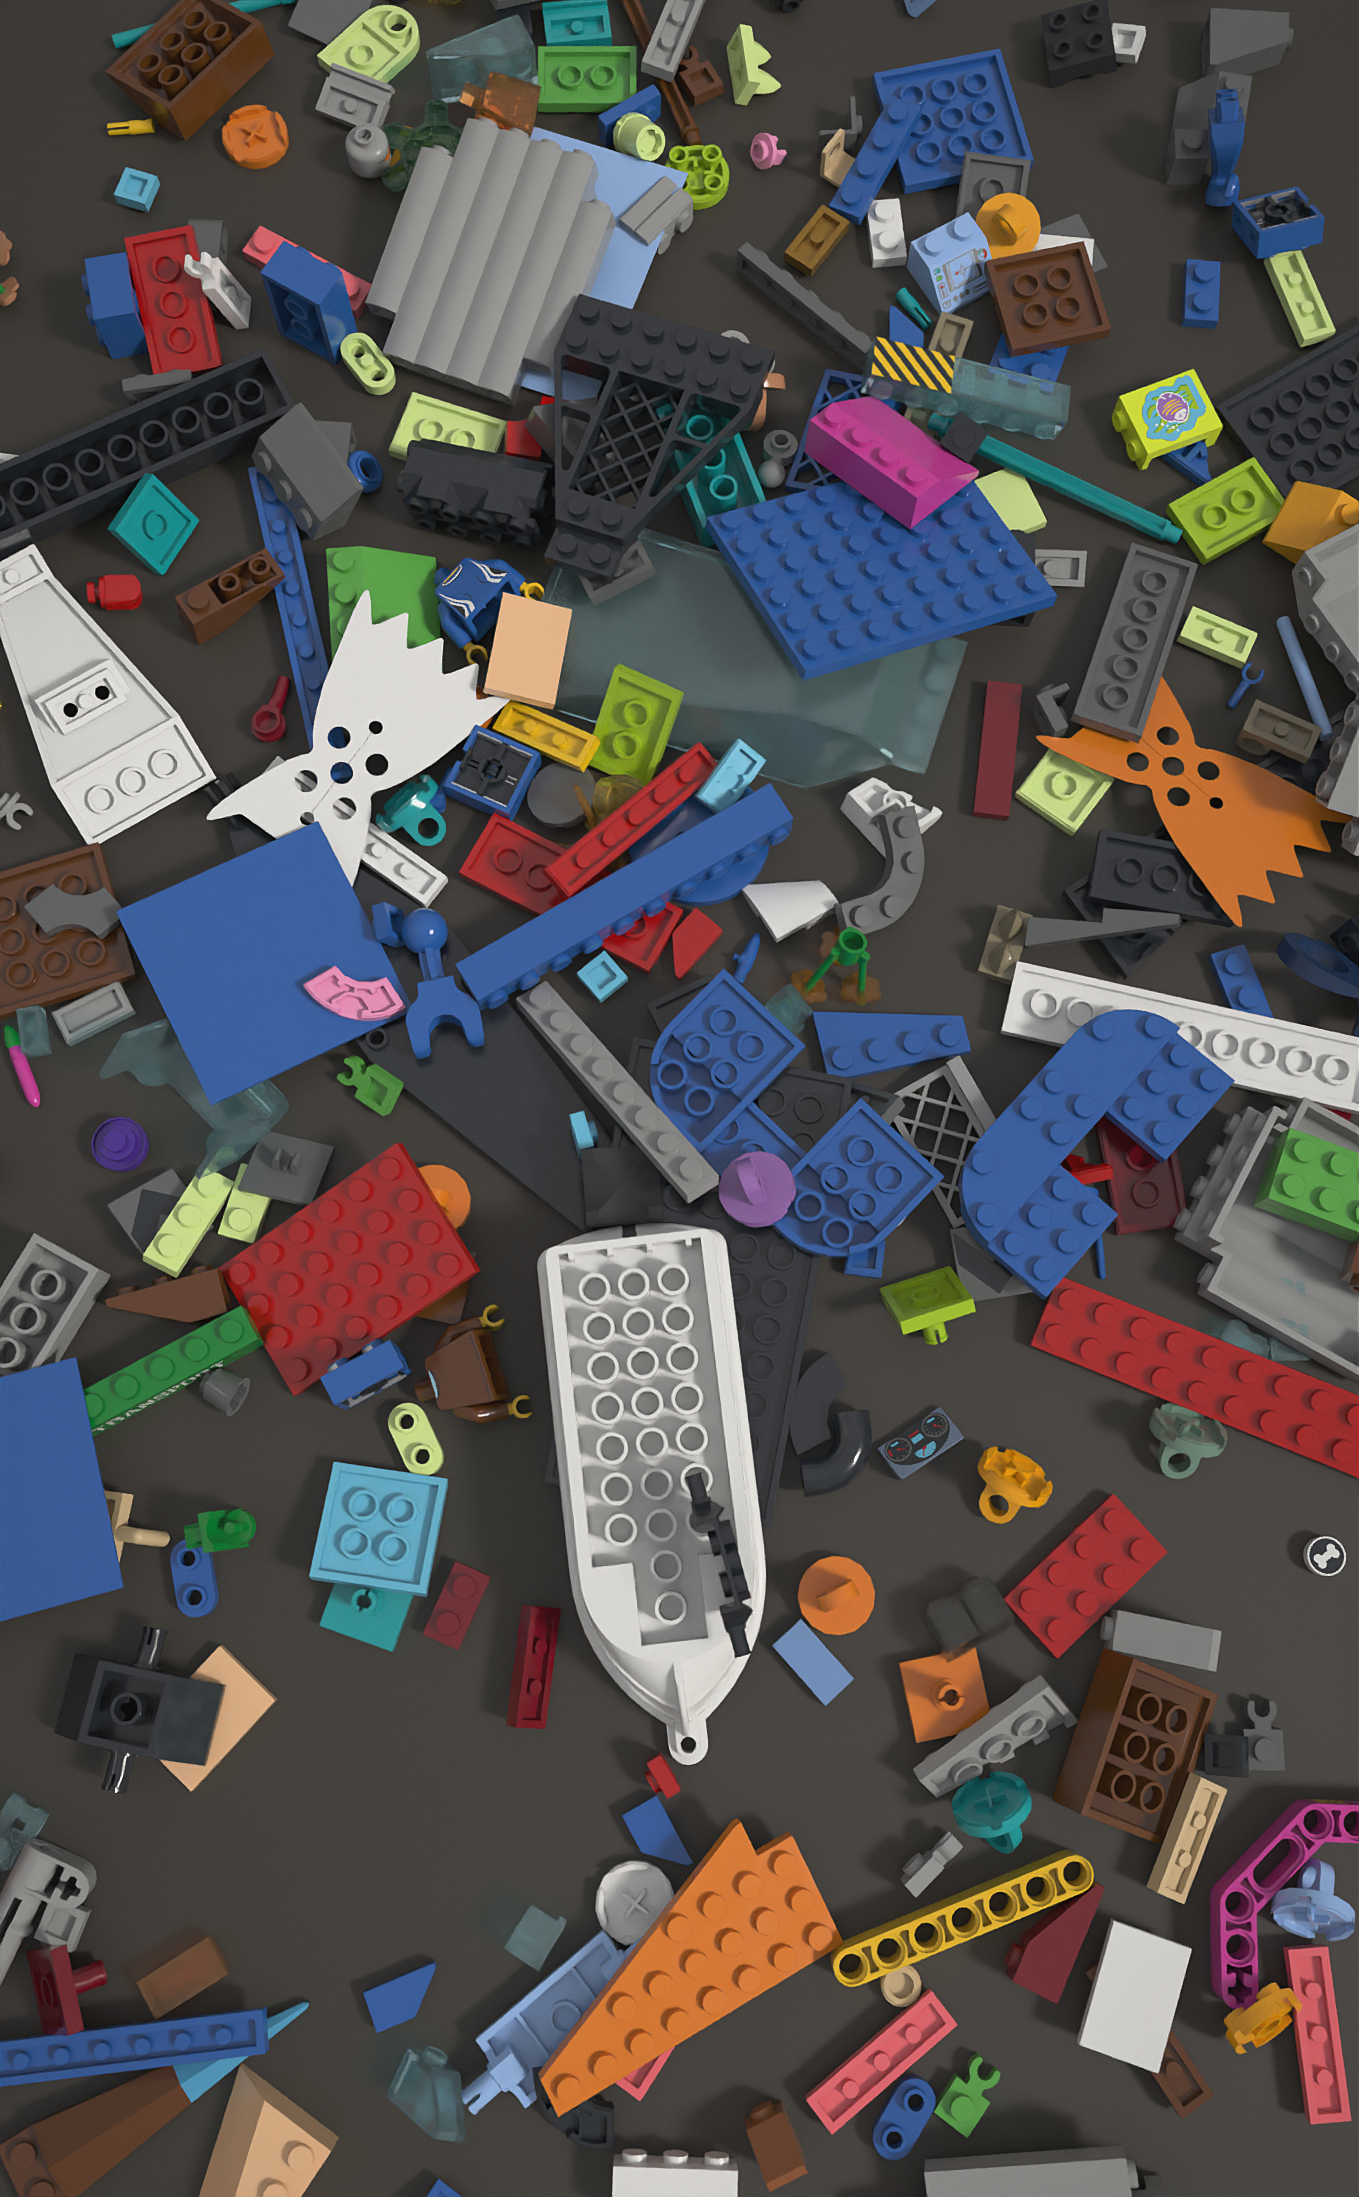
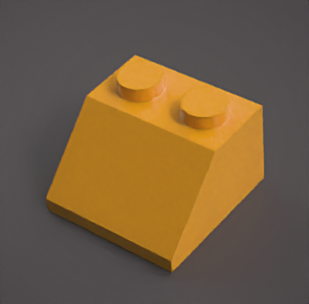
M1296 481L1262 543L1294 564H1297L1305 551L1359 524V501L1341 490Z

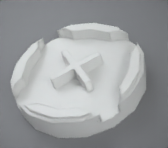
M628 1860L617 1864L604 1875L597 1890L596 1912L600 1925L616 1941L624 1945H633L648 1931L675 1894L669 1878L659 1867L643 1860Z

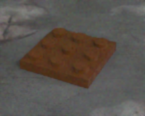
M1084 241L985 262L984 272L1010 358L1109 337L1111 326Z

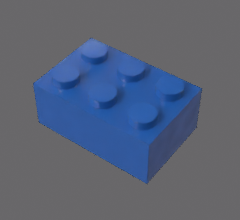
M283 241L260 272L279 333L337 365L342 358L340 346L343 339L349 334L358 333L343 273L330 262L324 263L314 258L305 248L301 246L294 247Z

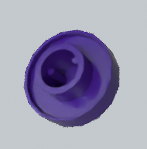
M111 1118L100 1124L94 1132L91 1142L92 1153L97 1162L110 1171L119 1173L132 1171L141 1165L147 1156L149 1149L148 1135L142 1126L130 1118Z

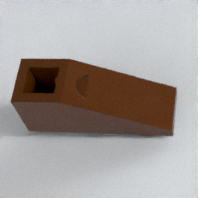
M264 548L174 597L179 618L197 644L200 645L229 629L285 578V574L268 550Z
M212 1265L194 1268L189 1271L190 1276L176 1279L173 1276L153 1280V1286L139 1290L138 1286L125 1287L117 1290L115 1297L105 1299L106 1306L115 1311L193 1326L206 1325L233 1310L227 1281L222 1275V1271L217 1268L213 1269Z

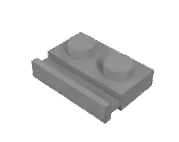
M332 62L330 76L326 78L315 110L319 115L352 128L362 124H372L381 129L390 107L389 101L391 96L395 94L394 88L389 84Z

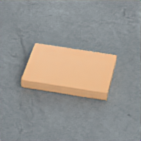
M503 592L483 693L553 710L572 609Z
M220 1645L191 1676L226 1685L206 1766L160 1760L190 1791L198 1787L277 1701V1698L223 1645Z

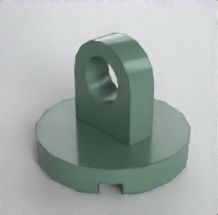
M1174 1403L1163 1404L1160 1410L1156 1407L1149 1420V1429L1161 1441L1157 1459L1162 1472L1173 1479L1186 1478L1194 1473L1201 1457L1219 1456L1224 1451L1228 1440L1227 1432L1221 1423L1216 1419H1213L1212 1423L1203 1419L1204 1415ZM1174 1454H1187L1186 1459L1182 1463H1168V1460Z

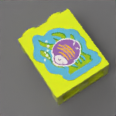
M1194 369L1119 396L1112 413L1113 426L1117 432H1121L1126 442L1127 454L1132 461L1136 462L1140 471L1146 469L1153 458L1195 442L1203 441L1206 443V447L1214 445L1223 427Z

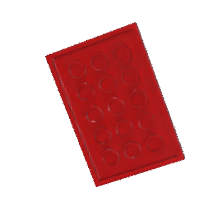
M396 1143L219 1267L239 1304L248 1310L264 1341L263 1344L293 1396L302 1394L321 1381L320 1377L329 1373L327 1367L332 1363L348 1357L350 1361L362 1353L361 1349L365 1345L385 1337L481 1271L403 1143Z

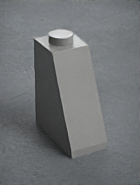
M1113 1609L1109 1610V1617H1103L1100 1638L1105 1640L1104 1648L1216 1672L1222 1631Z

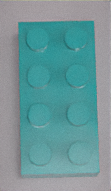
M669 404L655 409L657 420L673 414ZM692 408L681 436L708 444L731 420ZM668 428L663 430L665 435L667 433ZM739 432L680 491L702 548L715 544L705 528L707 517L766 501ZM675 450L669 463L673 476L675 477L696 455Z

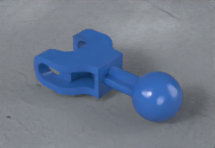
M430 908L413 910L405 917L401 925L402 940L408 949L418 954L424 982L417 983L418 997L410 1006L406 1015V1025L416 1059L430 1056V1034L435 1026L443 1022L455 1023L461 1027L466 1036L467 1044L470 1047L484 1046L485 1043L478 1003L469 994L460 991L456 987L453 976L445 977L440 949L446 942L448 927L442 915Z

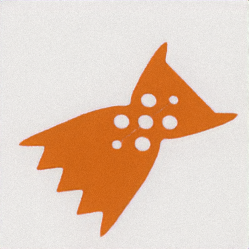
M1162 676L1139 743L1084 726L1068 739L1042 735L1036 736L1037 740L1043 745L1073 761L1125 782L1148 786L1152 790L1153 800L1162 822L1175 845L1223 911L1238 927H1242L1238 895H1245L1272 904L1275 903L1266 871H1276L1302 878L1303 873L1294 851V845L1329 853L1331 848L1322 830L1320 821L1348 823L1352 820V817L1348 814L1324 807L1315 801L1316 796L1262 767L1223 752L1198 747L1195 744L1194 735L1186 716ZM1162 727H1171L1178 733L1179 740L1174 745H1165L1158 740L1157 731ZM1135 752L1145 755L1149 761L1147 769L1143 771L1131 769L1126 761L1128 755ZM1167 757L1180 759L1184 764V771L1177 776L1167 774L1162 767L1163 760ZM1205 761L1216 764L1220 771L1219 776L1214 780L1202 778L1197 771L1198 765ZM1175 787L1183 788L1190 797L1188 804L1180 807L1173 805L1168 800V791ZM1217 797L1222 800L1223 806L1215 809L1210 806L1209 800Z

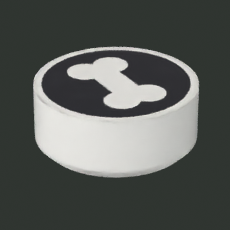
M1320 1536L1311 1539L1306 1544L1303 1558L1306 1566L1313 1573L1321 1576H1332L1340 1572L1344 1567L1346 1553L1341 1543L1336 1539Z

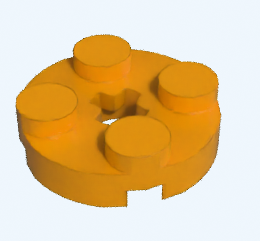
M1275 1982L1271 1983L1258 1992L1256 1995L1258 2001L1245 2010L1243 2007H1240L1227 2015L1223 2021L1228 2028L1225 2037L1237 2054L1247 2052L1243 2044L1252 2041L1255 2047L1258 2048L1282 2032L1293 2021L1288 2014L1293 2007L1300 2013L1302 2003L1290 1988L1280 1989Z

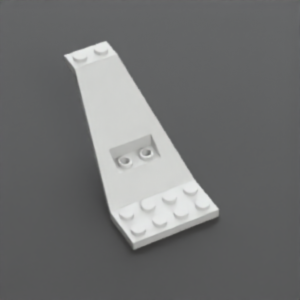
M32 544L0 562V637L50 785L87 844L90 845L97 842L100 844L216 779L178 713L53 576L36 546ZM98 686H106L109 689L110 694L107 699L100 700L96 697L95 690ZM73 703L77 706L78 713L75 717L65 715L64 706L66 704Z

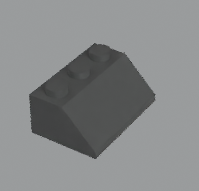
M302 402L296 404L259 437L251 456L257 470L265 475L273 486L278 499L286 504L294 515L299 528L304 530L312 541L344 527L364 489Z

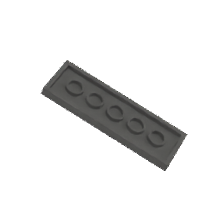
M1131 543L1070 721L1139 743L1198 567L1197 563Z

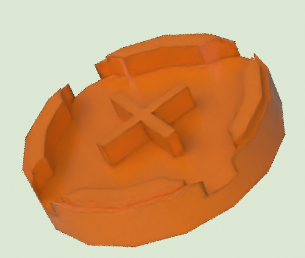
M248 105L237 109L229 116V121L222 128V142L229 158L239 166L248 169H263L277 163L285 155L289 145L288 130L283 118L275 110L274 112L267 110L266 106Z

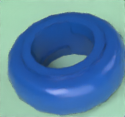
M356 450L349 454L347 466L364 488L362 492L372 493L379 489L383 482V471L378 460L371 453L364 450ZM360 466H362L365 469L368 478L363 474Z

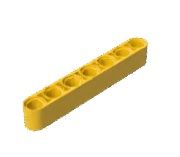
M1062 1850L844 1940V1944L831 1952L830 1961L833 1972L839 1982L849 1987L859 1986L1083 1893L1093 1883V1867L1088 1860L1073 1850ZM1072 1861L1079 1862L1081 1870L1078 1878L1074 1881H1065L1063 1871L1066 1864ZM1033 1877H1042L1044 1880L1043 1891L1037 1896H1028L1026 1891L1028 1881ZM996 1892H1005L1008 1898L1005 1908L997 1912L991 1911L989 1907L991 1896ZM961 1907L969 1908L971 1918L968 1924L962 1927L954 1926L952 1924V1915L955 1910ZM922 1923L934 1925V1934L927 1942H919L914 1937L916 1928ZM886 1938L894 1939L897 1941L896 1952L886 1958L877 1954V1947L880 1941ZM847 1954H855L860 1957L858 1969L851 1973L843 1972L839 1968L841 1959Z

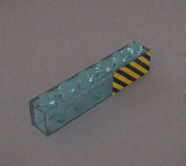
M875 337L865 355L861 392L870 394L877 399H890L905 403L910 407H923L938 411L942 415L957 416L959 412H963L977 423H987L1002 427L1007 431H1020L1032 434L1039 439L1054 440L1068 422L1071 390L1069 385L880 337Z

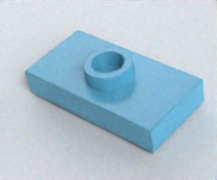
M735 739L694 797L715 814L719 813L739 800L766 760L741 739Z

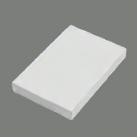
M1111 1919L1077 2043L1158 2073L1192 1949L1189 1946Z

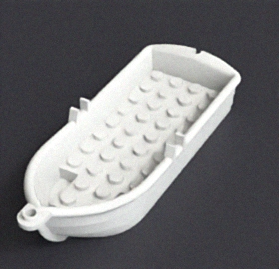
M675 1223L635 1224L637 1236L623 1238L621 1225L589 1232L548 1248L540 1255L537 1262L569 1574L579 1619L602 1665L632 1700L666 1724L669 1749L674 1759L679 1763L692 1765L701 1761L707 1753L708 1737L705 1719L717 1708L732 1689L744 1669L750 1654L737 1658L734 1657L730 1637L725 1631L719 1606L735 1602L734 1597L725 1599L718 1572L725 1571L726 1568L722 1555L713 1556L707 1534L708 1531L715 1530L714 1525L711 1522L696 1526L690 1503L692 1499L685 1477L702 1472L707 1495L710 1496L712 1501L724 1507L719 1520L730 1519L751 1595L750 1599L742 1601V1603L753 1610L746 1622L745 1628L750 1651L753 1649L759 1631L766 1592L764 1542L727 1244L723 1235L716 1230ZM685 1737H692L696 1742V1746L688 1751L682 1748L681 1741Z

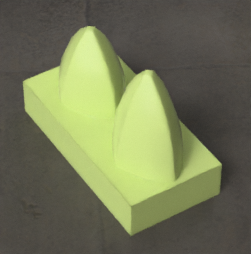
M740 24L726 49L734 101L736 104L747 105L753 94L764 95L778 90L781 84L770 74L758 68V65L767 62L771 55L763 46L754 41L752 26Z

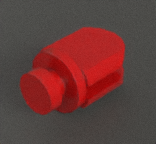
M113 574L99 576V585H95V582H87L88 603L94 604L97 600H100L102 609L135 610L142 603L143 594L140 582L135 575Z

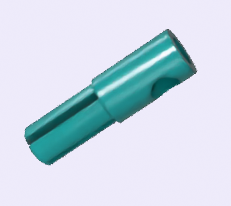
M906 288L900 289L895 298L923 330H928V327L930 328L933 324L932 320Z

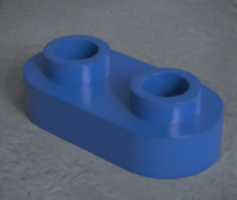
M182 1540L173 1548L170 1556L177 1605L181 1612L189 1617H203L215 1609L219 1599L212 1553L204 1554L203 1547L187 1549L186 1540ZM188 1551H192L195 1554V1562L191 1566H187L184 1563V1555ZM194 1590L200 1591L202 1595V1600L198 1605H194L190 1601V1595Z
M914 2074L902 2077L896 2083L873 2123L871 2133L874 2146L878 2153L886 2159L899 2160L911 2151L934 2110L935 2095L930 2084L923 2077ZM913 2094L922 2096V2102L917 2107L908 2105V2099ZM892 2131L901 2134V2138L896 2144H889L886 2141L887 2135Z

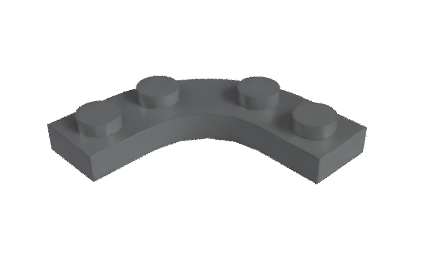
M906 806L877 815L886 855L883 877L874 889L864 895L834 904L840 933L849 926L863 934L884 928L899 919L914 901L921 885L925 865L923 841L915 806Z

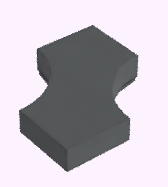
M52 884L24 906L49 936H54L67 929H83L92 932L102 940L122 924L116 913L122 907L105 887L88 895H71L59 890Z

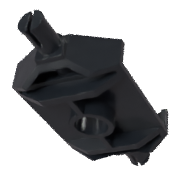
M702 1472L687 1476L685 1479L687 1480L692 1499L690 1503L696 1526L713 1522L715 1530L708 1531L707 1534L713 1556L722 1555L726 1568L725 1571L718 1572L725 1599L734 1597L735 1602L719 1606L725 1631L729 1634L733 1647L734 1657L737 1658L751 1654L745 1628L746 1622L753 1610L742 1603V1601L750 1599L751 1595L730 1519L719 1520L724 1507L712 1501L710 1496L707 1495Z

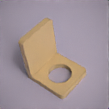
M841 128L822 150L820 176L838 188L855 161V158L843 151L845 131Z

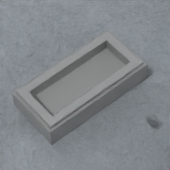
M120 982L99 988L52 1012L66 1043L70 1047L137 1014Z

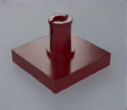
M41 1945L27 1950L26 1954L43 2034L69 2036L84 2030L77 1995L98 1986L106 1985L107 1975L101 1959L71 1969L67 1945Z

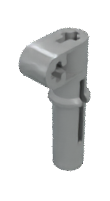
M36 1838L26 1840L0 1893V1934L11 1915L17 1899L22 1900L0 1944V1985L23 1938L31 1935L33 1931L32 1920L41 1901L43 1900L58 1908L73 1909L81 1905L93 1890L97 1876L94 1866L89 1861L49 1842ZM58 1865L65 1868L59 1879L61 1881L56 1887L49 1885ZM71 1876L77 1879L75 1885L77 1888L75 1890L68 1888L70 1883L68 1879Z

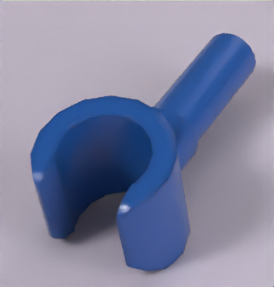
M1248 662L1242 667V680L1226 704L1232 709L1235 708L1250 685L1258 683L1263 678V669L1259 671L1258 676L1254 679L1246 677V671L1252 662Z
M447 767L437 792L429 801L438 813L445 811L446 791L444 784L453 769L451 767Z

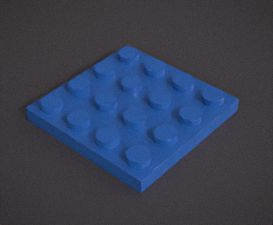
M1000 48L873 73L872 84L881 113L891 96L921 107V117L895 161L904 194L958 184L960 182L965 151L1031 160L1030 169H1032L1034 158Z

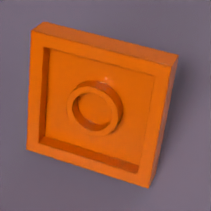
M974 1646L898 1662L916 1743L956 1735L963 1729L972 1726L989 1712V1704Z

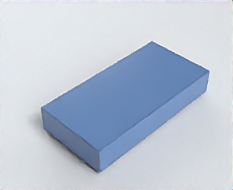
M799 1619L772 1644L776 1651L825 1706L854 1679L802 1619Z

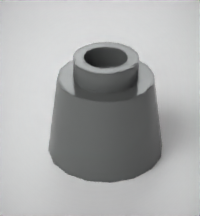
M217 1369L214 1372L208 1371L200 1383L199 1390L203 1392L202 1397L205 1401L230 1417L244 1403L250 1389V1379Z

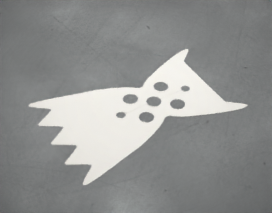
M366 590L361 595L352 613L323 684L313 727L312 751L309 754L300 755L281 763L239 788L215 806L206 819L214 820L242 814L270 835L279 839L308 826L301 823L300 817L303 813L310 812L314 815V822H319L349 883L353 887L371 819L370 798L372 794L376 791L395 786L435 763L470 735L475 724L481 726L507 704L510 699L499 696H492L481 700L476 699L479 665L476 663L455 672L443 674L442 656L444 640L442 638L416 648L408 649L406 643L407 613L398 615L380 624H372L370 594ZM379 721L382 724L383 729L379 734L370 732L369 725L371 722ZM335 727L346 728L350 733V742L342 749H336L328 742L329 731ZM381 754L387 759L388 769L383 775L374 776L367 771L365 765L370 755ZM345 762L352 767L353 777L348 783L338 784L332 780L330 770L335 763ZM310 770L317 776L318 782L314 790L302 792L296 787L295 777L300 771ZM342 797L351 799L356 806L355 814L347 820L337 818L333 812L335 801Z

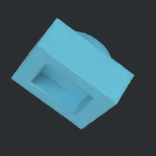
M126 167L114 193L116 202L149 212L160 186L158 177Z
M605 950L576 973L577 978L599 1003H602L628 982V977Z
M584 1111L569 1115V1124L579 1158H581V1149L594 1148L593 1143L599 1142L594 1120L587 1121Z

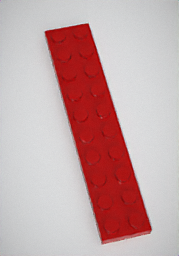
M1066 1277L1050 1292L1029 1344L1031 1346L1359 1478L1358 1394Z

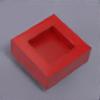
M660 1751L647 1759L646 1764L649 1770L644 1774L656 1794L663 1791L666 1798L669 1799L681 1791V1785Z

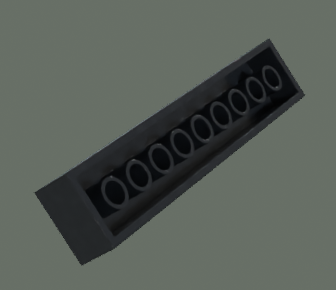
M262 348L1 463L0 559L123 505L145 473L153 474L166 486L255 446L259 437L295 406L266 348Z

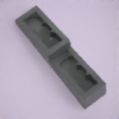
M1104 908L1102 923L1028 917L1025 946L1033 949L1180 927L1181 917L1179 914L1109 908Z

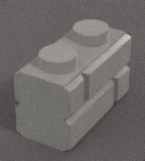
M667 176L661 178L618 220L622 227L647 246L665 229L656 251L658 254H662L668 248L671 238L678 231H686L693 221L692 197L681 188L672 195L671 193L677 188V185Z

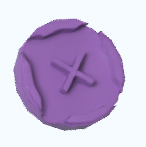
M762 1151L745 1153L733 1160L723 1171L719 1183V1199L727 1214L735 1221L753 1228L769 1226L783 1218L788 1212L787 1208L790 1206L791 1201H794L796 1194L795 1179L787 1164L775 1154Z

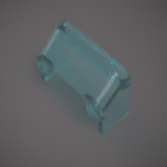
M168 1017L123 1033L98 1074L104 1080L129 1070L140 1083L147 1086H161L169 1083L215 1130L209 1135L205 1143L208 1154L194 1173L198 1179L237 1162L281 1121L289 1109L288 1100L269 1079L211 1106Z

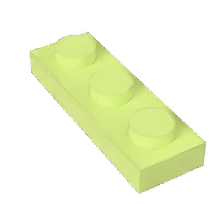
M1291 250L1265 259L1264 265L1300 348L1332 339L1336 330L1301 250Z
M202 1165L143 1254V1261L177 1278L231 1195L235 1182Z

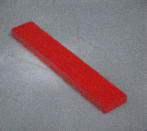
M699 741L542 871L543 875L562 897L567 900L699 790L718 764L717 761Z

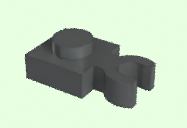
M1245 1700L1243 1711L1246 1718L1250 1720L1251 1728H1239L1240 1736H1248L1249 1770L1285 1771L1283 1729L1271 1728V1722L1277 1715L1276 1703L1273 1700H1265V1712L1258 1716L1254 1710V1701Z

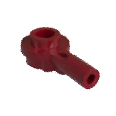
M278 677L268 705H262L260 710L253 715L250 727L253 735L259 741L271 743L279 740L286 732L287 724L284 716L281 714V710L292 683L287 677Z

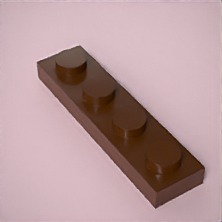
M1100 1958L1083 1969L1092 1984ZM1170 2028L1159 2072L1155 2073L1150 2070L1149 2072L1178 2116L1183 2119L1215 2094Z

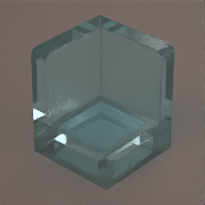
M530 1905L518 1926L515 1927L507 1940L504 1949L539 1971L563 1931L566 1920L560 1916L556 1920L535 1905Z

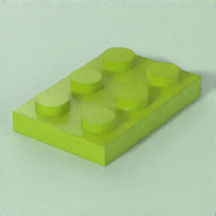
M1253 457L1168 504L1165 512L1174 525L1183 530L1181 535L1202 565H1205L1269 529L1285 499Z
M618 664L614 668L593 735L597 736L601 743L588 765L641 789L656 776L684 692L622 664Z

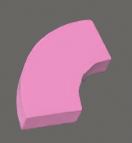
M334 966L303 984L307 993L320 1006L346 1019L379 1021L406 1011L404 1003L387 977L374 982H358L345 976Z

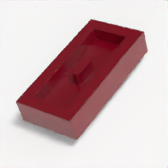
M455 1561L423 1635L459 1650L492 1576L459 1561Z

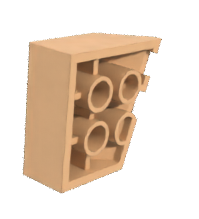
M241 2063L199 2197H301L331 2153L339 2137Z

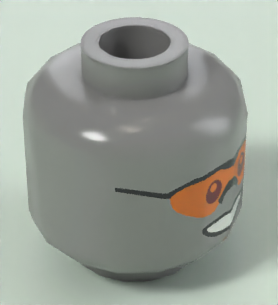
M362 124L350 130L345 141L350 168L363 178H375L385 173L390 166L391 160L386 134L379 127L372 124Z

